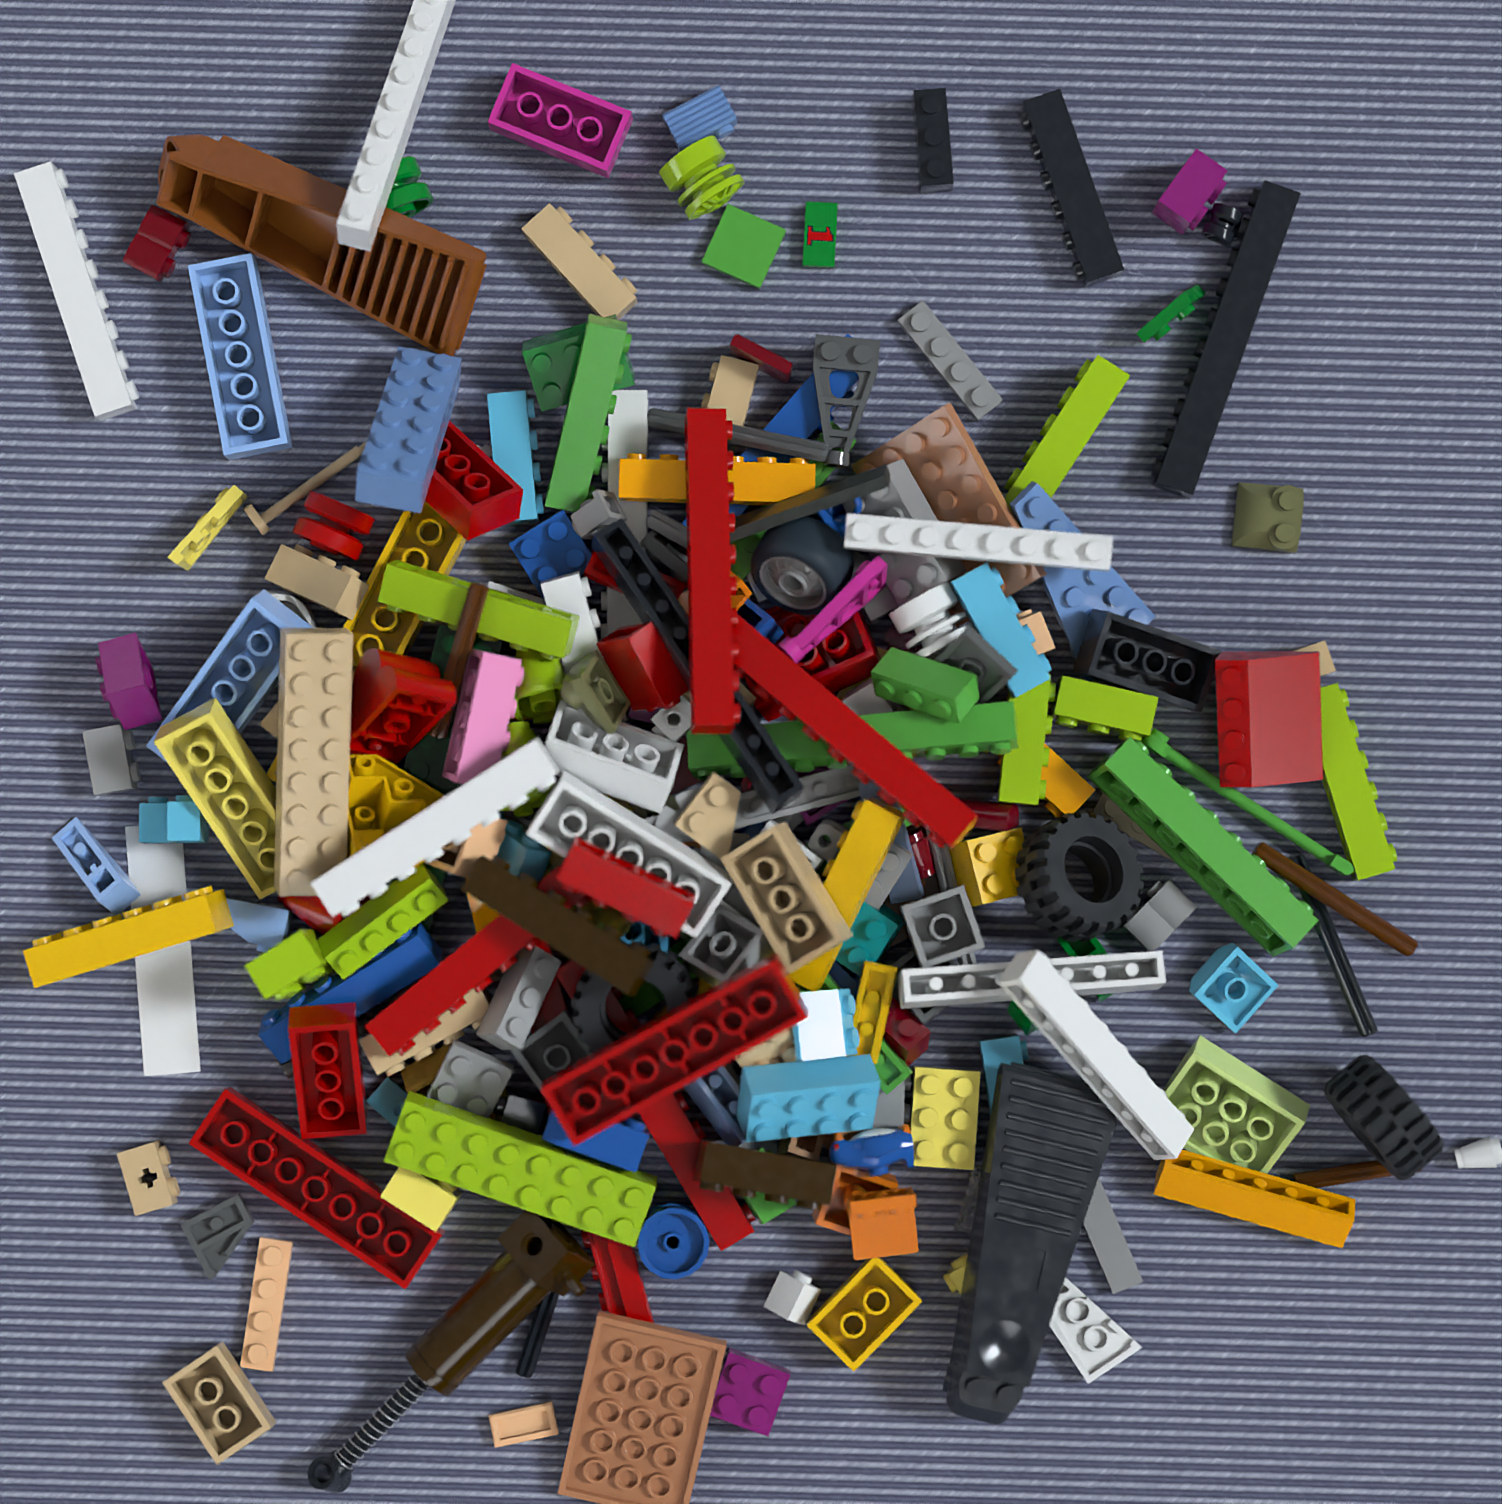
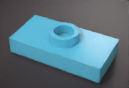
M387 1077L366 1102L396 1128L408 1093L390 1077Z

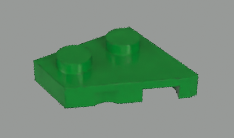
M1199 284L1184 291L1136 334L1144 343L1152 338L1156 342L1172 330L1169 324L1177 318L1180 321L1185 319L1196 309L1193 305L1207 293Z

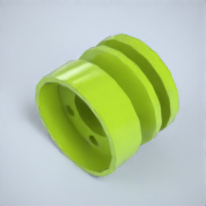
M714 135L702 138L680 151L659 171L660 177L670 192L686 188L677 202L680 207L688 205L685 209V214L689 220H694L717 210L727 203L745 184L740 174L732 176L736 171L734 164L717 167L725 158L726 152Z

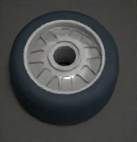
M802 517L765 531L751 559V574L760 592L776 606L795 614L818 615L850 582L854 570L853 555L851 550L845 549V540L834 529L818 520Z

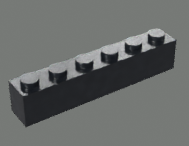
M1057 89L1023 101L1022 111L1018 113L1023 130H1029L1033 141L1029 142L1030 151L1035 161L1040 160L1043 172H1040L1041 182L1045 191L1050 190L1054 202L1050 203L1055 220H1061L1065 232L1061 233L1065 249L1067 251L1072 250L1076 262L1072 263V268L1077 281L1082 280L1086 288L1121 276L1124 272V267L1061 90Z

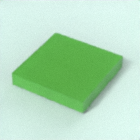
M728 204L701 262L703 265L760 290L786 234V229Z

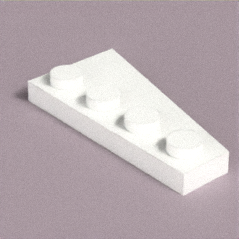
M1065 1277L1049 1326L1089 1384L1142 1347Z

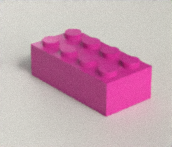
M512 63L487 123L490 131L609 179L632 124L633 117L632 111Z

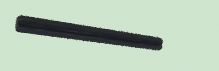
M1298 855L1290 859L1311 872L1304 855ZM1298 887L1303 901L1312 908L1313 915L1319 920L1314 927L1359 1034L1362 1037H1367L1376 1033L1378 1028L1326 905Z

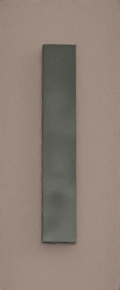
M887 464L736 516L735 531L730 533V542L888 488L890 472Z

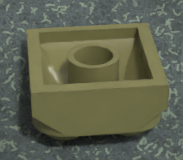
M1238 482L1231 546L1295 554L1301 534L1304 489L1291 485L1276 486Z
M598 650L587 654L574 664L562 682L561 696L567 705L575 709L581 708L596 726L608 734L616 731L631 703Z

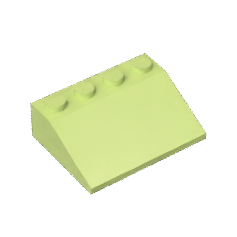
M1199 1035L1163 1089L1167 1098L1178 1110L1183 1112L1186 1120L1194 1128L1193 1133L1183 1147L1185 1150L1266 1174L1306 1123L1310 1104Z

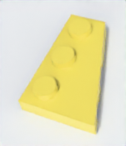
M235 485L230 489L227 487L223 489L216 498L214 507L200 517L192 531L170 553L168 558L178 566L189 571L247 499L248 495Z

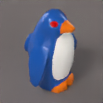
M907 1124L899 1126L898 1129L874 1128L860 1131L848 1141L843 1139L840 1132L835 1133L828 1154L830 1160L839 1166L868 1170L869 1177L889 1174L888 1166L895 1162H902L907 1168L914 1167V1146L910 1127Z

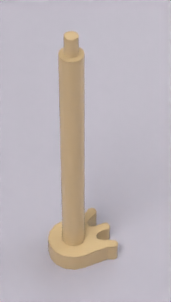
M366 442L359 447H353L259 515L252 504H249L243 510L263 536L270 531L267 523L362 456Z

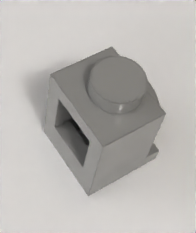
M596 489L592 492L594 498L584 501L580 505V509L571 515L573 520L572 527L581 538L593 540L595 533L618 519L622 518L624 522L627 521L613 492Z

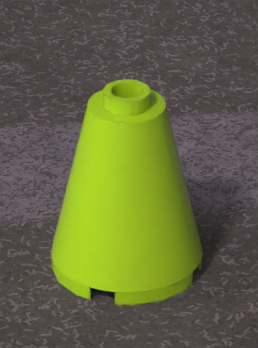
M529 648L528 651L516 649L515 659L522 660L520 667L524 668V675L521 685L516 686L513 699L517 700V708L514 717L519 721H524L523 717L533 718V724L552 722L559 702L563 700L561 688L562 682L566 677L560 660L546 659L540 656V651Z

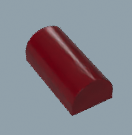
M957 798L978 816V821L972 828L1008 831L1019 826V809L1014 803Z

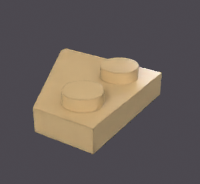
M713 771L674 822V825L721 859L730 852L741 792Z

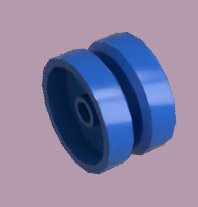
M666 1201L655 1204L647 1211L636 1243L641 1261L650 1272L661 1278L680 1279L690 1276L702 1266L708 1255L709 1237L704 1222L694 1208L683 1202ZM671 1236L677 1237L674 1245L668 1244L667 1239Z

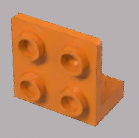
M912 1187L846 1195L852 1252L855 1260L918 1252L914 1208L917 1207L916 1194Z

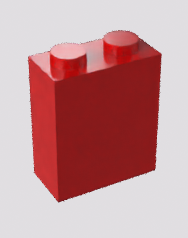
M653 622L619 627L596 643L610 671L629 699L630 707L633 711L646 709L647 712H651L659 707H663L664 710L670 709L680 703V696L689 690Z

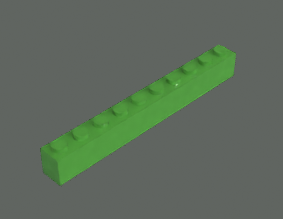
M1013 701L974 705L960 723L939 718L920 710L858 715L911 760L919 757H926L927 760H941L945 758V755L953 754L968 758L977 756L978 752L986 751L1002 755L1010 753L1011 749H1019L1017 716ZM799 721L762 724L791 768L798 772L813 771L818 766L842 769L849 764L845 760L840 764L826 752L829 746L820 739L815 743L801 731L804 725ZM691 730L687 731L688 768L693 777L706 781L713 771L718 775L730 774L731 777L735 778L747 777L718 734H691Z

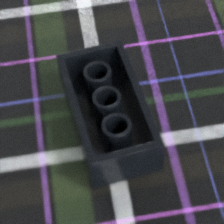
M1092 609L1073 671L1130 691L1159 697V701L1186 710L1202 713L1216 669L1215 660L1220 655L1221 650L1109 611Z

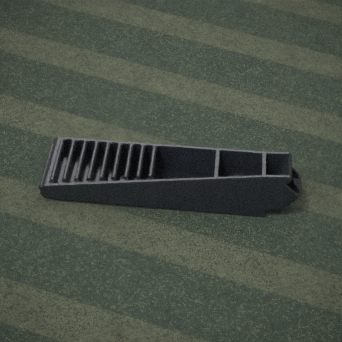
M1001 1062L999 1064L951 1358L942 1387V1392L947 1393V1406L958 1416L991 1424H1002L1019 1404L1024 1387H1029L1118 1121V1118L1082 1079L1015 1062L1010 1064Z

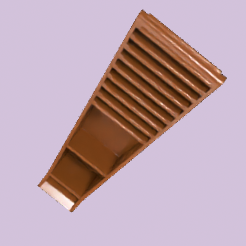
M201 134L175 135L166 138L158 169V182L160 186L156 200L158 206L197 223L438 354L454 356L456 350H460L487 267L485 264L487 255L483 250L387 207L384 209L370 251L339 244L337 220L348 190L225 135L219 141Z

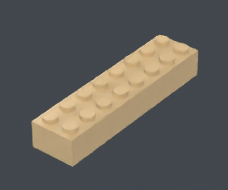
M280 628L274 888L279 896L318 895L310 883L347 859L353 634L347 628Z

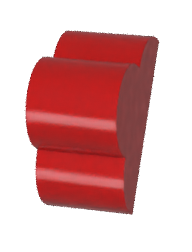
M376 648L368 649L357 666L353 680L350 753L357 755H379L389 762L398 764L456 703L454 684L450 680L440 678L439 668L434 662Z

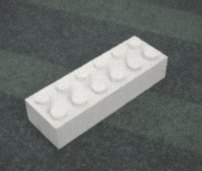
M563 771L530 822L527 830L528 836L564 858L575 836L695 894L694 905L681 930L694 938H697L732 885V878L728 871L566 771Z

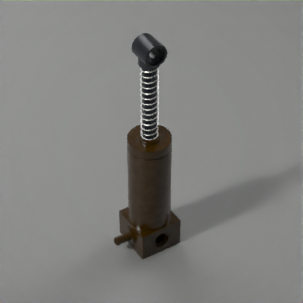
M525 1210L498 1238V1241L505 1250L430 1326L416 1343L406 1351L405 1356L415 1374L412 1377H408L409 1380L406 1383H402L403 1386L400 1389H396L397 1392L394 1395H390L391 1398L388 1401H384L385 1405L382 1408L378 1407L379 1411L376 1414L373 1413V1417L370 1420L367 1419V1423L364 1426L361 1425V1429L355 1432L353 1438H349L347 1444H343L341 1450L332 1451L327 1457H318L312 1461L307 1472L310 1485L327 1492L342 1493L350 1485L354 1471L352 1465H356L358 1459H362L364 1453L369 1452V1448L375 1446L377 1440H381L382 1434H387L388 1428H393L394 1422H399V1417L404 1416L405 1411L410 1410L411 1405L417 1403L418 1397H423L424 1391H428L430 1387L444 1396H450L550 1292L563 1297L570 1290L575 1296H581L585 1292L586 1288L580 1282V1279L595 1263L559 1221ZM332 1469V1475L328 1481L327 1476L329 1471Z

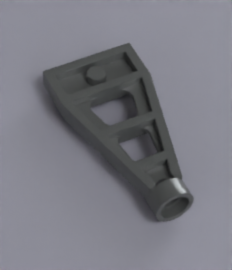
M816 334L813 375L823 441L828 444L829 449L828 456L823 462L824 466L832 468L849 467V451L877 376L880 340ZM831 372H855L858 375L859 382L852 397L848 399L837 398L832 394L829 381ZM832 406L851 408L850 423L846 430H834L831 427L830 408ZM835 447H838L842 449L843 452L831 450Z

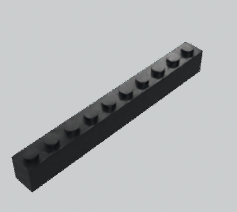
M1266 180L1263 181L1260 188L1254 187L1247 204L1252 207L1249 218L1243 217L1237 235L1242 237L1238 249L1232 247L1226 265L1231 267L1227 279L1221 278L1215 293L1216 296L1220 297L1216 309L1210 308L1204 324L1210 328L1206 339L1200 337L1194 352V356L1199 357L1195 369L1189 367L1183 386L1188 387L1184 399L1178 398L1172 416L1177 417L1173 429L1167 428L1161 446L1166 447L1163 459H1156L1151 472V476L1156 478L1153 484L1154 487L1188 499L1194 494L1301 195L1300 192Z
M620 518L595 533L591 547L643 623L653 622L690 692L688 615L624 520ZM734 691V703L740 705L739 724H734L731 734L718 735L773 815L800 798L805 787L740 691Z

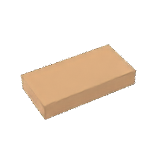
M553 1401L488 1415L495 1448L559 1434Z

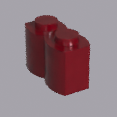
M152 204L137 234L130 243L122 262L159 282L164 277L169 278L176 266V261L173 260L179 248L183 250L191 238V232H189L190 225Z

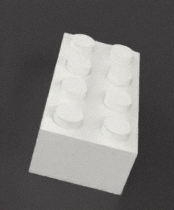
M563 700L559 702L544 743V747L559 768L556 776L560 777L563 771H566L597 791L660 814L672 788L684 746L681 743L620 722L615 732L608 734L596 726L581 708L575 709L567 705Z

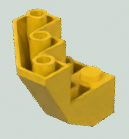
M349 755L347 858L445 795L379 755ZM423 859V860H421L420 862L416 863V864L413 865V866H414L415 868H416V867H419V866H420L423 862H425L426 860Z

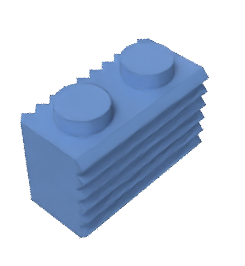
M719 85L662 114L663 122L679 152L707 136L714 135L717 139H722L730 135L734 131L733 127L737 125V117Z

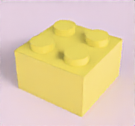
M399 1167L380 1197L436 1232L442 1226L462 1193L457 1190V1186Z

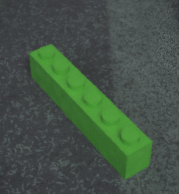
M593 314L588 315L546 492L545 506L575 513L580 509V505L584 501L593 498L592 492L595 491V486H591L590 482L592 474L599 475L602 456L597 455L600 444L606 445L610 426L605 425L607 414L613 415L617 396L612 395L614 383L621 384L625 365L619 363L622 352L628 354L632 334L627 333V322Z

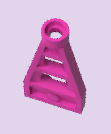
M879 556L871 562L869 560L863 562L855 571L856 576L797 637H786L777 645V648L797 664L805 654L849 620L857 611H860L886 587L887 563Z

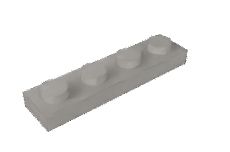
M923 300L898 319L897 323L977 422L1003 402L1001 396Z

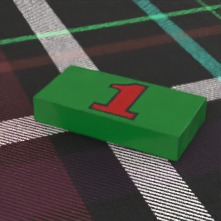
M806 201L802 267L835 268L838 203Z

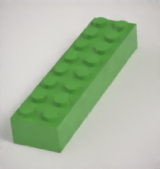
M1129 737L1112 749L1087 777L1272 957L1293 949L1319 921L1313 915L1312 908L1306 902L1297 900L1289 892V886L1282 879L1274 877L1265 869L1266 864L1257 855L1250 854L1242 846L1243 842L1236 834L1231 831L1227 832L1219 824V818L1209 809H1204L1195 801L1194 793L1187 787L1180 786L1172 778L1171 771L1165 765L1156 763L1148 755L1149 751L1144 744Z

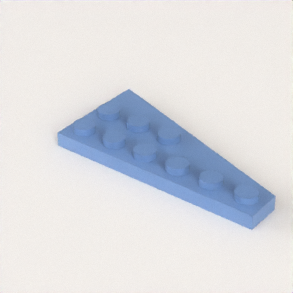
M1034 481L1010 503L1012 512L1022 529L1082 534L1038 483ZM1111 566L1109 572L1043 567L1046 575L1042 577L1044 589L1060 628L1064 630L1069 642L1070 652L1075 659H1077L1092 609L1109 611L1147 625L1156 617ZM1080 674L1082 680L1091 682L1094 679Z

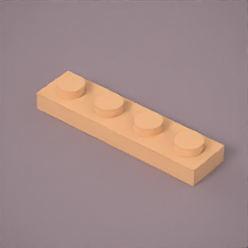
M262 1236L259 1239L240 1367L274 1371L294 1241Z

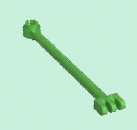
M1153 728L1150 736L1141 740V743L1147 749L1163 759L1165 758L1326 864L1325 866L1339 875H1350L1354 871L1352 863L1340 855L1327 850L1233 787H1220L1219 778L1174 750L1167 744L1170 738L1159 730Z

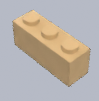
M281 544L264 579L284 590L353 620L370 586L358 579L361 573L345 565L339 570L335 568L337 564L335 561L320 554L316 560L312 558L314 552L298 544L295 545L294 549Z

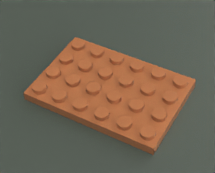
M951 403L940 407L851 465L855 473L859 474L904 459L938 521L1021 528ZM960 559L967 571L963 575L985 563L988 564L990 569L995 566L1004 582L1000 588L1005 597L1013 595L1046 575L1043 566ZM959 601L948 610L951 616L965 612ZM966 617L957 623L956 626L959 627L969 621V618Z
M598 1311L558 1494L599 1504H689L727 1340Z

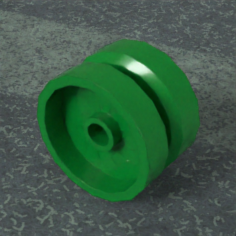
M402 157L385 206L409 218L420 213L433 203V196L428 185L417 182L422 176V172L415 157Z

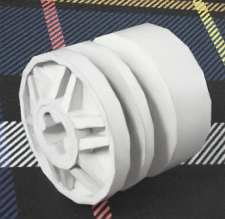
M949 582L919 595L889 614L899 633L915 631L916 636L907 642L906 647L911 649L922 644L924 648L915 653V655L927 659H936L969 625L974 629L972 623L959 629L956 626L957 623L968 617L966 612L957 613L952 616L949 614L948 610L959 601Z

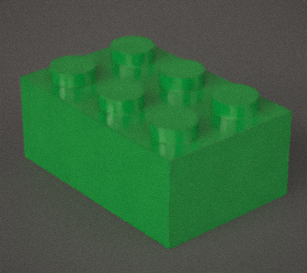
M616 314L606 317L617 320ZM587 323L523 341L522 354L541 412L567 405ZM622 352L619 363L625 365L621 384L614 383L613 391L635 385V374L627 353Z

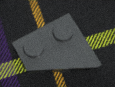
M238 1193L180 1225L208 1279L211 1280L216 1277L255 1221L241 1194Z

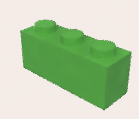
M893 647L890 648L871 671L875 696L956 723H960L979 700L976 674Z

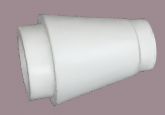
M1488 1136L1459 1149H1454L1458 1169L1497 1168V1164H1502V1148L1499 1137L1491 1139Z

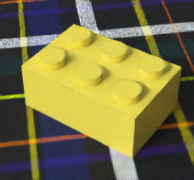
M914 1066L909 1126L914 1146V1166L974 1170L981 1074L979 1070Z

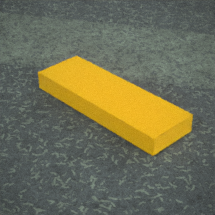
M868 960L864 961L855 1003L856 1009L853 1014L854 1028L857 1029L859 1034V1046L857 1047V1054L847 1056L870 1054L875 1065L878 1063L898 971L897 967Z

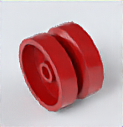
M310 491L303 506L309 513L319 517L320 520L316 521L304 516L298 517L292 533L336 556L339 554L358 561L364 546L360 540L347 533L351 531L363 536L369 535L375 519L335 499Z

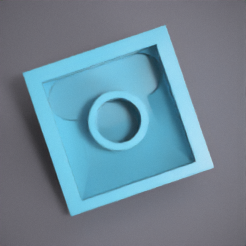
M1230 943L1218 948L1191 979L1189 992L1236 1034L1279 985L1238 946Z

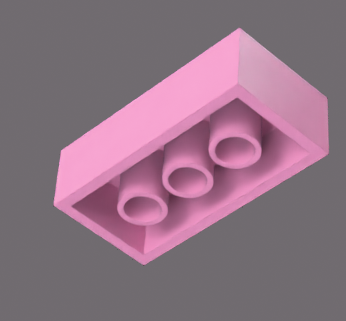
M475 649L471 650L462 681L442 777L455 783L464 784L500 761L502 751H506L509 745L510 732L507 731L509 718L513 719L517 708V700L513 698L516 686H520L523 680L524 668L520 667L522 660Z

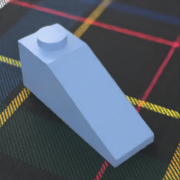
M77 817L52 837L55 844L96 900L113 914H120L141 895L126 873Z
M226 898L234 923V927H231V929L247 942L258 944L256 951L267 952L288 938L293 914L289 910Z

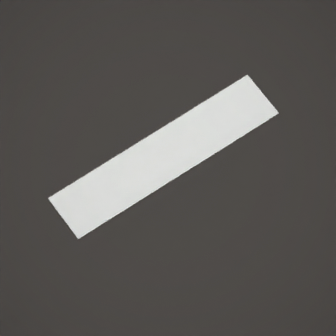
M139 826L125 827L129 879L141 894L131 903V910L150 904L154 910L153 903L179 895L182 896L184 901L183 894L187 893L183 843H140ZM190 940L135 957L144 1076L201 1072Z

